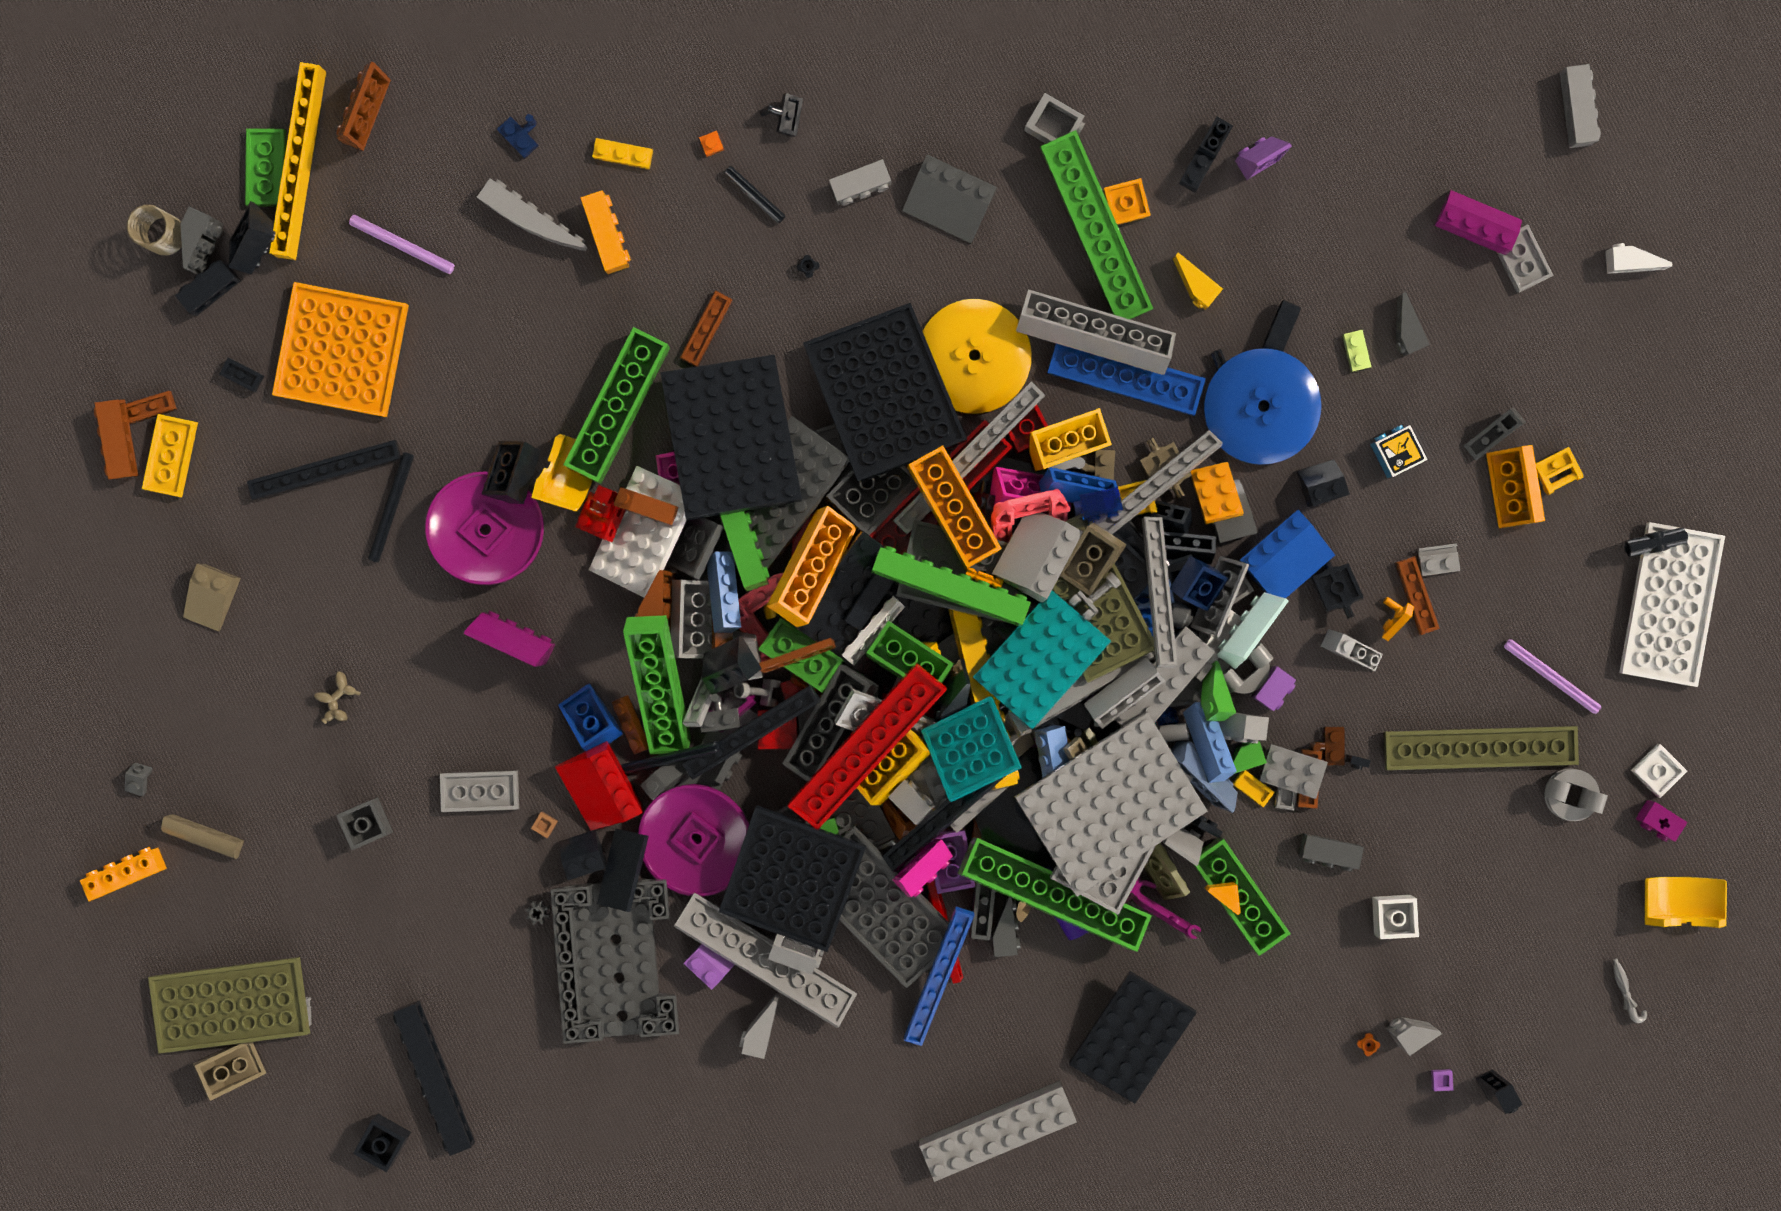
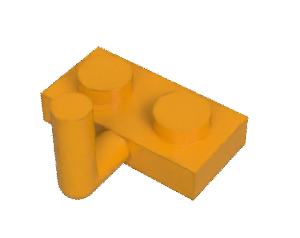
M1386 597L1383 603L1396 611L1392 620L1388 619L1382 627L1384 629L1382 638L1389 641L1412 617L1414 606L1407 603L1402 607L1389 597Z

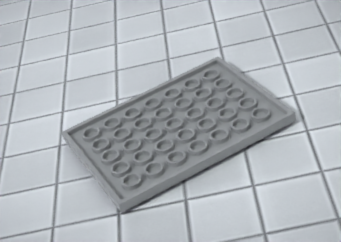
M1144 712L1014 796L1077 897L1208 812L1148 712Z

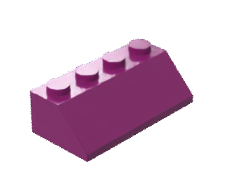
M1450 190L1434 226L1495 252L1507 255L1512 251L1517 240L1522 220Z

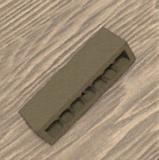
M174 814L165 816L161 825L163 833L234 859H238L244 843L242 839Z

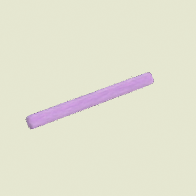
M352 215L349 219L351 226L447 274H451L454 270L455 265L357 215Z
M1509 639L1504 644L1505 649L1590 712L1595 714L1601 709L1600 704L1515 641Z

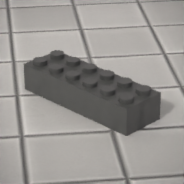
M840 664L822 694L821 702L815 706L782 764L808 782L853 732L852 730L835 725L834 722L852 689L874 696L879 685L851 666Z

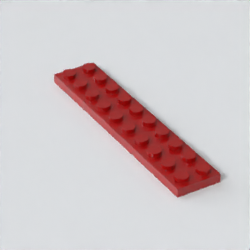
M916 663L791 799L788 807L814 828L819 829L944 694L947 687Z

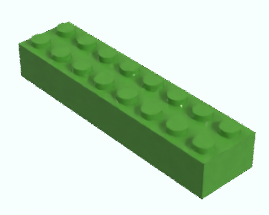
M635 327L632 328L563 464L564 466L602 484L670 350L667 343Z
M880 547L871 573L1016 626L1023 625L1031 602L1026 601L1027 597L1020 594L1012 596L1004 588L997 587L993 589L985 581L979 580L974 582L966 574L960 573V575L952 574L953 570L941 566L939 569L933 567L934 563L923 559L920 562L914 560L915 556L904 552L901 555L895 553L896 549L892 547Z
M667 615L627 617L623 633L650 754H666L689 748L691 735L689 727L683 724L686 710Z

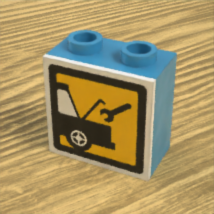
M1400 425L1392 429V434L1386 436L1384 433L1374 438L1376 442L1370 444L1387 478L1394 477L1427 460L1410 425L1406 427Z

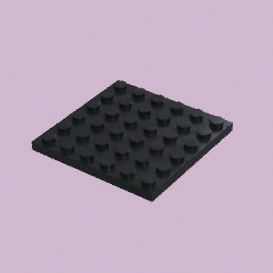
M757 805L719 913L828 952L867 845L820 828H814L812 825Z

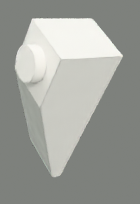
M1624 243L1614 244L1612 248L1606 250L1607 274L1665 270L1672 267V262L1634 246H1625Z

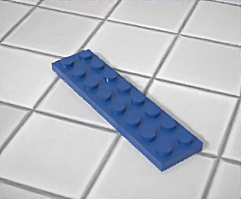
M1057 343L1055 344L1047 372L1050 375L1192 416L1196 414L1206 379L1168 367L1165 375H1161Z

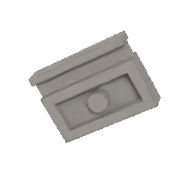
M1457 543L1417 549L1421 576L1460 571L1456 548Z

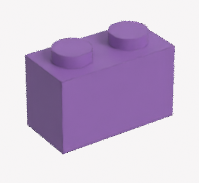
M1273 666L1266 682L1254 692L1252 698L1271 711L1278 710L1284 703L1282 699L1285 695L1290 694L1295 688L1294 683L1296 679L1279 667Z

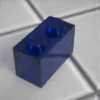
M1118 487L1081 494L1078 497L1083 521L1088 520L1089 523L1099 521L1100 517L1107 516L1108 519L1118 517L1119 513L1123 511Z

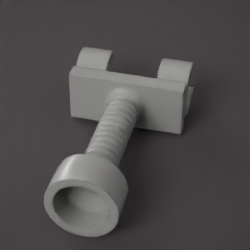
M1112 572L1105 577L1106 582L1103 586L1099 587L1088 598L1079 591L1069 600L1073 607L1077 606L1082 600L1090 608L1082 615L1086 621L1092 619L1099 612L1093 605V602L1096 599L1098 600L1108 589L1112 587L1116 589L1121 585L1120 580Z
M763 678L762 688L749 687L747 683H740L735 685L734 694L737 698L758 695L761 696L760 705L775 707L778 704V700L772 699L773 687L780 688L781 681Z

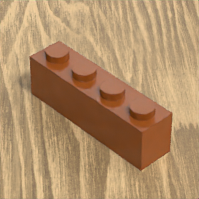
M125 400L95 402L94 415L99 425L97 433L102 442L101 454L105 459V474L108 476V479L139 476Z

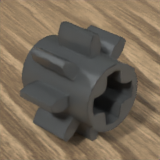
M533 901L531 903L533 908L528 907L526 909L529 912V916L526 919H531L533 925L537 921L543 924L545 923L544 918L550 917L547 913L550 907H545L543 901L539 904ZM536 910L541 911V914L535 915L534 912Z

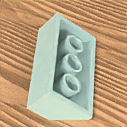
M1265 592L1260 597L1256 595L1250 603L1252 608L1249 611L1245 610L1240 616L1241 623L1238 626L1235 624L1229 631L1231 635L1229 639H1224L1218 646L1220 651L1217 656L1236 669L1247 659L1288 603V600Z

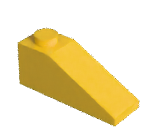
M1177 253L1173 261L1190 298L1194 300L1193 304L1200 309L1204 308L1206 310L1223 288L1181 254Z

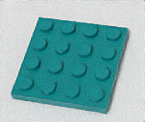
M991 696L921 730L950 802L1022 768Z

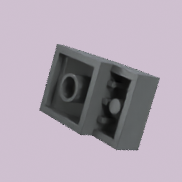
M1235 479L1234 483L1244 514L1243 516L1211 523L1217 543L1257 533L1254 518L1240 479Z

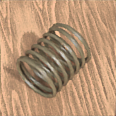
M142 205L130 213L126 229L134 243L158 255L165 256L174 254L182 248L181 221L154 205ZM163 218L165 231L162 237L156 242L150 243L148 230L151 224Z

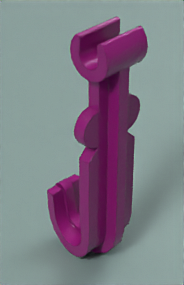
M1147 880L1139 881L1137 896L1133 898V902L1181 931L1187 938L1197 939L1196 936L1192 935L1191 930L1201 932L1200 927L1190 924L1141 894V886L1145 885L1155 889L1156 885Z

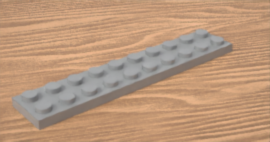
M693 894L673 927L834 1027L838 1028L857 993L817 968H814L811 975L769 960L768 958L774 944L772 940L740 920L719 913V907L698 894Z

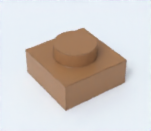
M542 811L531 829L549 838L558 820Z

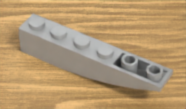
M489 179L477 196L488 207L531 234L566 247L583 251L588 249L584 244L585 240L577 234L575 236L569 234V229L563 224L556 225L553 223L554 219L545 212L543 215L537 211L538 207L530 201L527 204L523 202L520 194L514 190L512 192L506 190L507 186L498 179L496 181Z

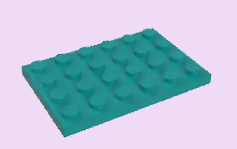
M1051 591L1047 600L1043 603L1040 602L1026 617L1023 625L1017 627L973 678L1033 730L1111 643V640L1089 621H1086L1082 615L1054 591Z

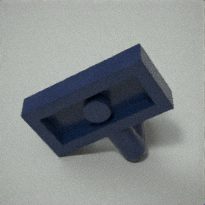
M531 114L526 115L525 119L528 123L523 127L510 116L497 129L524 158L539 146L528 135L537 125L536 120Z

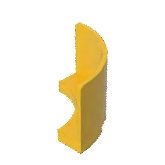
M562 434L555 437L548 458V462H551L548 469L544 468L536 479L531 498L572 511H577L581 507L593 480L563 465L576 441L575 438Z
M1652 877L1645 879V925L1668 927L1681 926V923L1691 922V926L1714 928L1726 926V880L1698 877Z

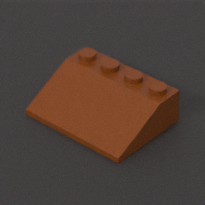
M374 62L368 63L359 72L357 86L351 92L350 104L345 108L342 125L338 126L336 132L337 139L340 142L364 151L391 81Z
M665 570L658 571L638 608V613H635V617L667 615L669 630H671L672 580H676V573Z

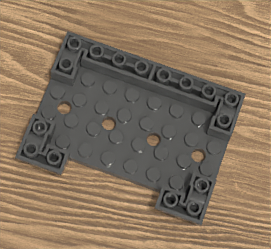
M638 879L631 912L597 904L602 882L576 884L551 889L563 1044L602 1041L604 1037L640 1034V1037L679 1034L676 995L659 992L653 920L670 918L667 879ZM613 934L619 935L621 943L614 944L611 941V936ZM617 972L622 973L624 981L617 982L614 979V974ZM625 1011L628 1017L626 1020H620L617 1013Z

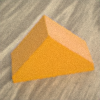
M1229 882L1205 886V889L1234 913L1240 914L1238 886L1236 883Z

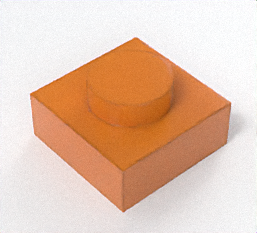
M717 131L699 137L706 157L724 151Z

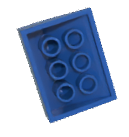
M1297 510L1240 559V562L1249 564L1246 573L1265 593L1287 598L1331 560L1335 554L1308 519Z

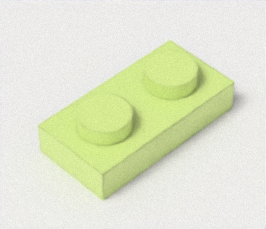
M1363 330L1343 334L1342 337L1350 371L1354 372L1370 368L1371 363Z

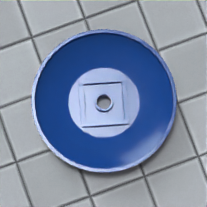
M1253 349L1232 357L1215 373L1205 395V420L1208 430L1222 442L1220 448L1230 456L1251 464H1273L1292 457L1310 441L1320 420L1321 396L1313 375L1298 359L1278 350ZM1260 401H1266L1269 404V409L1266 412L1259 410L1258 404Z

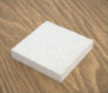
M1657 744L1631 770L1657 798H1661L1687 772L1661 744Z

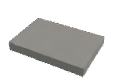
M1529 225L1520 228V233L1512 251L1507 255L1497 252L1517 294L1554 276Z

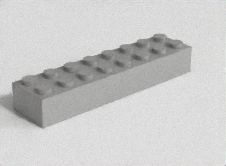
M1029 289L1016 332L1161 375H1165L1170 363L1176 336L1174 332Z
M1058 1081L919 1139V1147L935 1182L1077 1123L1061 1082Z

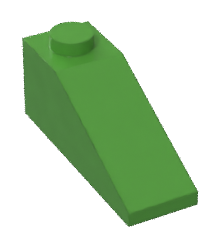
M1215 661L1211 664L1212 668L1203 679L1201 705L1207 721H1225L1234 715L1236 710L1219 661Z

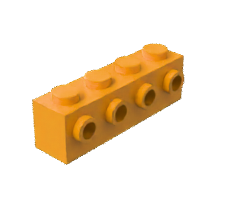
M602 190L581 197L604 270L607 274L628 268V261H631L628 250L623 249L622 243L625 241L622 232L617 231L616 225L619 223L616 214L611 213L610 207L613 205L610 196L605 195Z
M150 847L138 851L140 854L133 857L131 854L121 858L122 862L117 865L115 862L103 866V871L98 872L96 869L86 873V878L80 880V883L88 901L100 898L167 869L159 848L151 850Z

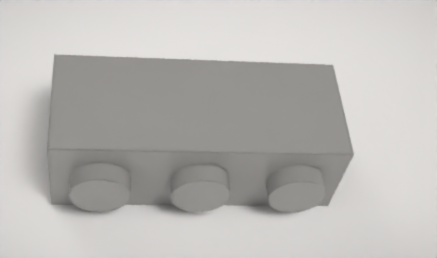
M882 159L829 180L837 205L842 204V206L853 203V200L856 198L865 199L871 196L872 192L877 190L878 192H883L889 189L888 186L891 185V179Z

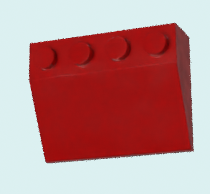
M608 741L555 766L591 831L625 822L643 813V804Z

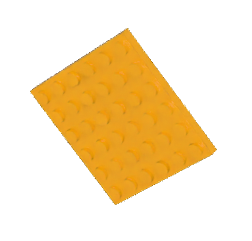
M294 282L272 395L387 417L409 305Z

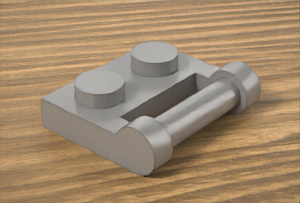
M1077 457L1051 467L1062 470L1069 468L1074 470L1081 469L1085 466V460Z

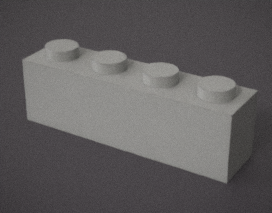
M1590 64L1566 67L1560 72L1569 148L1590 146L1598 142L1601 135L1600 128L1597 126L1598 110L1595 108L1594 103L1596 93L1592 87L1593 72L1590 70Z
M1145 657L1114 682L1107 685L1098 694L1091 697L1084 705L1093 719L1103 729L1164 683L1165 680L1152 662Z

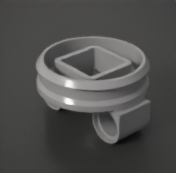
M1259 642L1247 657L1256 669L1243 680H1241L1232 667H1229V664L1221 658L1218 659L1229 693H1251L1258 690L1266 682L1270 670L1269 662L1273 659V656L1262 643Z
M1563 769L1556 772L1548 780L1544 793L1549 810L1557 817L1568 821L1584 820L1594 812L1602 814L1608 795L1600 793L1598 784L1591 775L1577 769ZM1571 784L1583 787L1577 807L1562 803L1566 802Z

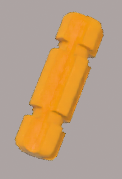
M968 568L966 571V575L970 576L971 579H975V581H985L994 588L1002 587L1003 580L1000 578H993L992 575L981 571L977 572L973 568Z

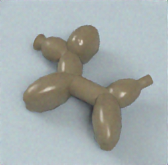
M343 672L336 673L335 682L338 689L332 695L325 692L314 694L316 700L328 703L329 711L321 719L325 724L334 718L338 721L347 720L346 712L338 709L337 700L343 694H361L352 686L347 685V679Z

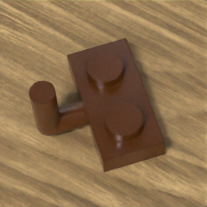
M1324 727V742H1311L1309 744L1311 750H1324V761L1328 762L1327 765H1345L1344 727Z

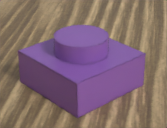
M1431 1070L1433 1091L1453 1090L1452 1070Z

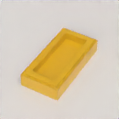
M1246 770L1241 771L1233 781L1236 788L1262 807L1266 805L1275 793Z

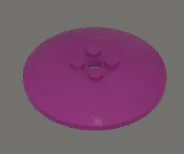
M488 472L469 473L454 479L444 486L432 501L425 524L427 543L437 563L453 577L476 585L499 584L521 574L536 558L544 535L541 509L536 499L531 498L532 494L529 490L524 504H511L482 495ZM482 526H489L491 532L488 535H483L480 533V528Z
M698 784L673 787L654 799L642 816L638 834L649 836L643 861L656 879H667V888L677 893L693 896L694 893L699 896L719 893L728 887L749 823L740 807L730 797L717 789ZM693 834L701 835L702 841L696 842L693 839Z

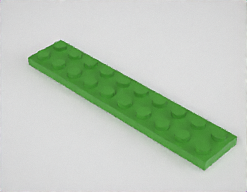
M1077 131L1070 132L1040 146L1112 314L1132 319L1152 310L1153 306Z

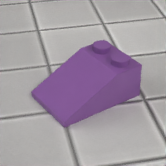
M1272 136L1268 139L1263 137L1254 143L1255 146L1249 149L1246 147L1241 150L1235 162L1246 180L1280 161L1292 146L1290 143Z
M963 827L957 833L953 828L945 829L935 839H942L953 857L950 859L951 863L945 869H940L936 873L937 893L976 887L975 881L957 874L968 849L965 828Z
M702 944L684 962L711 990L735 965Z

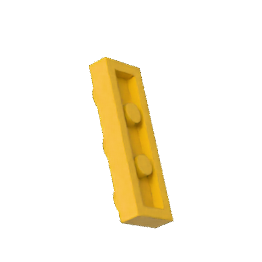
M596 138L592 157L593 159L650 170L653 149Z

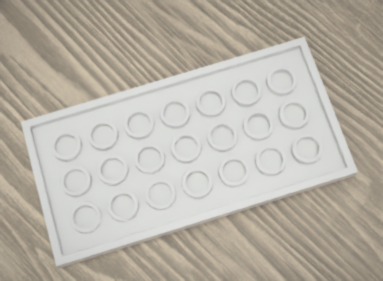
M1647 522L1645 534L1669 531L1679 527ZM1685 529L1688 534L1687 544L1670 547L1665 551L1641 554L1619 673L1698 687L1725 536Z

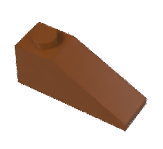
M621 487L614 506L625 511L669 525H673L679 508Z

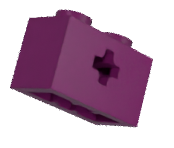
M1650 800L1646 801L1635 818L1641 823L1640 826L1649 832L1651 830L1657 833L1656 837L1665 842L1667 840L1676 842L1688 823L1660 804Z

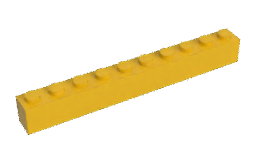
M300 62L273 227V231L276 234L273 242H271L269 252L277 258L296 260L326 77V71L320 65Z
M948 609L959 656L964 658L971 683L969 690L971 705L989 696L993 697L1004 724L1006 721L1003 711H1000L999 707L1001 702L973 678L990 659V655L986 653L985 649L987 647L986 637L982 636L981 633L982 620L976 615ZM1018 770L1003 778L992 790L1018 784Z

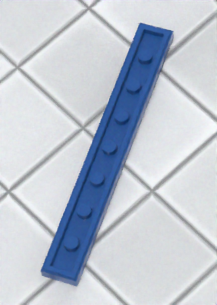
M955 907L905 1032L904 1041L920 1046L923 1045L974 918V912Z

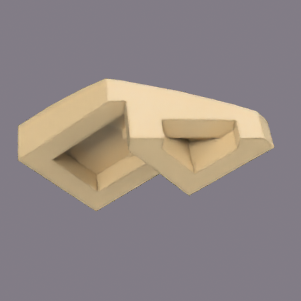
M1019 902L1016 912L1018 921L1022 922L1027 917L1032 908L1031 906Z

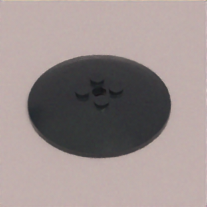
M1032 747L1018 758L1022 767L1018 770V784L1005 789L975 816V821L980 834L986 842L1035 864H1039L1053 859L1014 797L1042 779L1038 748Z

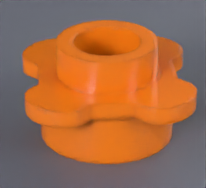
M1367 1033L1362 1040L1357 1042V1046L1362 1048L1366 1056H1371L1380 1048V1043L1374 1040L1371 1033Z

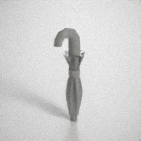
M1615 958L1613 959L1614 976L1624 998V1010H1628L1631 1020L1635 1023H1642L1647 1018V1011H1641V1016L1638 1017L1635 1009L1637 1004L1631 998L1629 992L1628 978L1618 959Z

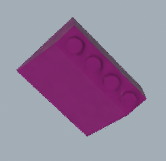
M490 610L488 613L482 612L464 631L465 635L534 667L546 665L555 646L551 642V638L542 634L539 637L534 634V630L525 626L523 629L516 626L517 622L507 618L504 621L499 618V614Z

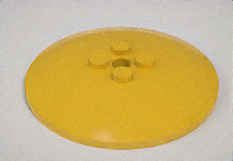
M981 299L957 301L938 311L923 329V334L955 411L960 413L983 414L1001 408L1019 393L1030 371L1031 346L1028 336L1016 332L1019 320L1006 308L994 302ZM972 350H976L980 354V358L976 361L969 358V353Z

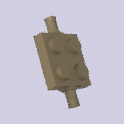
M1154 438L1146 441L1152 452L1147 457L1139 460L1148 478L1180 454L1174 442L1165 447H1158ZM1190 472L1169 488L1173 489L1177 499L1185 495L1179 485L1183 480L1192 476Z

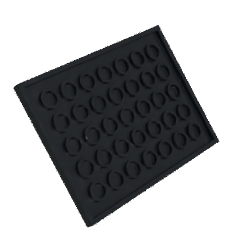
M911 302L803 342L858 483L910 464L941 446H944L945 450L967 441Z
M775 354L660 372L686 520L802 501Z
M861 530L840 560L809 624L796 628L816 642L828 638L834 640L836 647L830 650L889 693L897 678L895 675L867 658L866 653L855 665H852L842 656L846 647L854 642L860 632L844 621V618L874 573H871L879 549L880 547L884 548L882 544ZM895 581L862 628V630L865 629L872 617L883 608L885 602L894 596L905 608L892 623L920 642H937L938 644L954 633L947 608L897 597L899 583Z

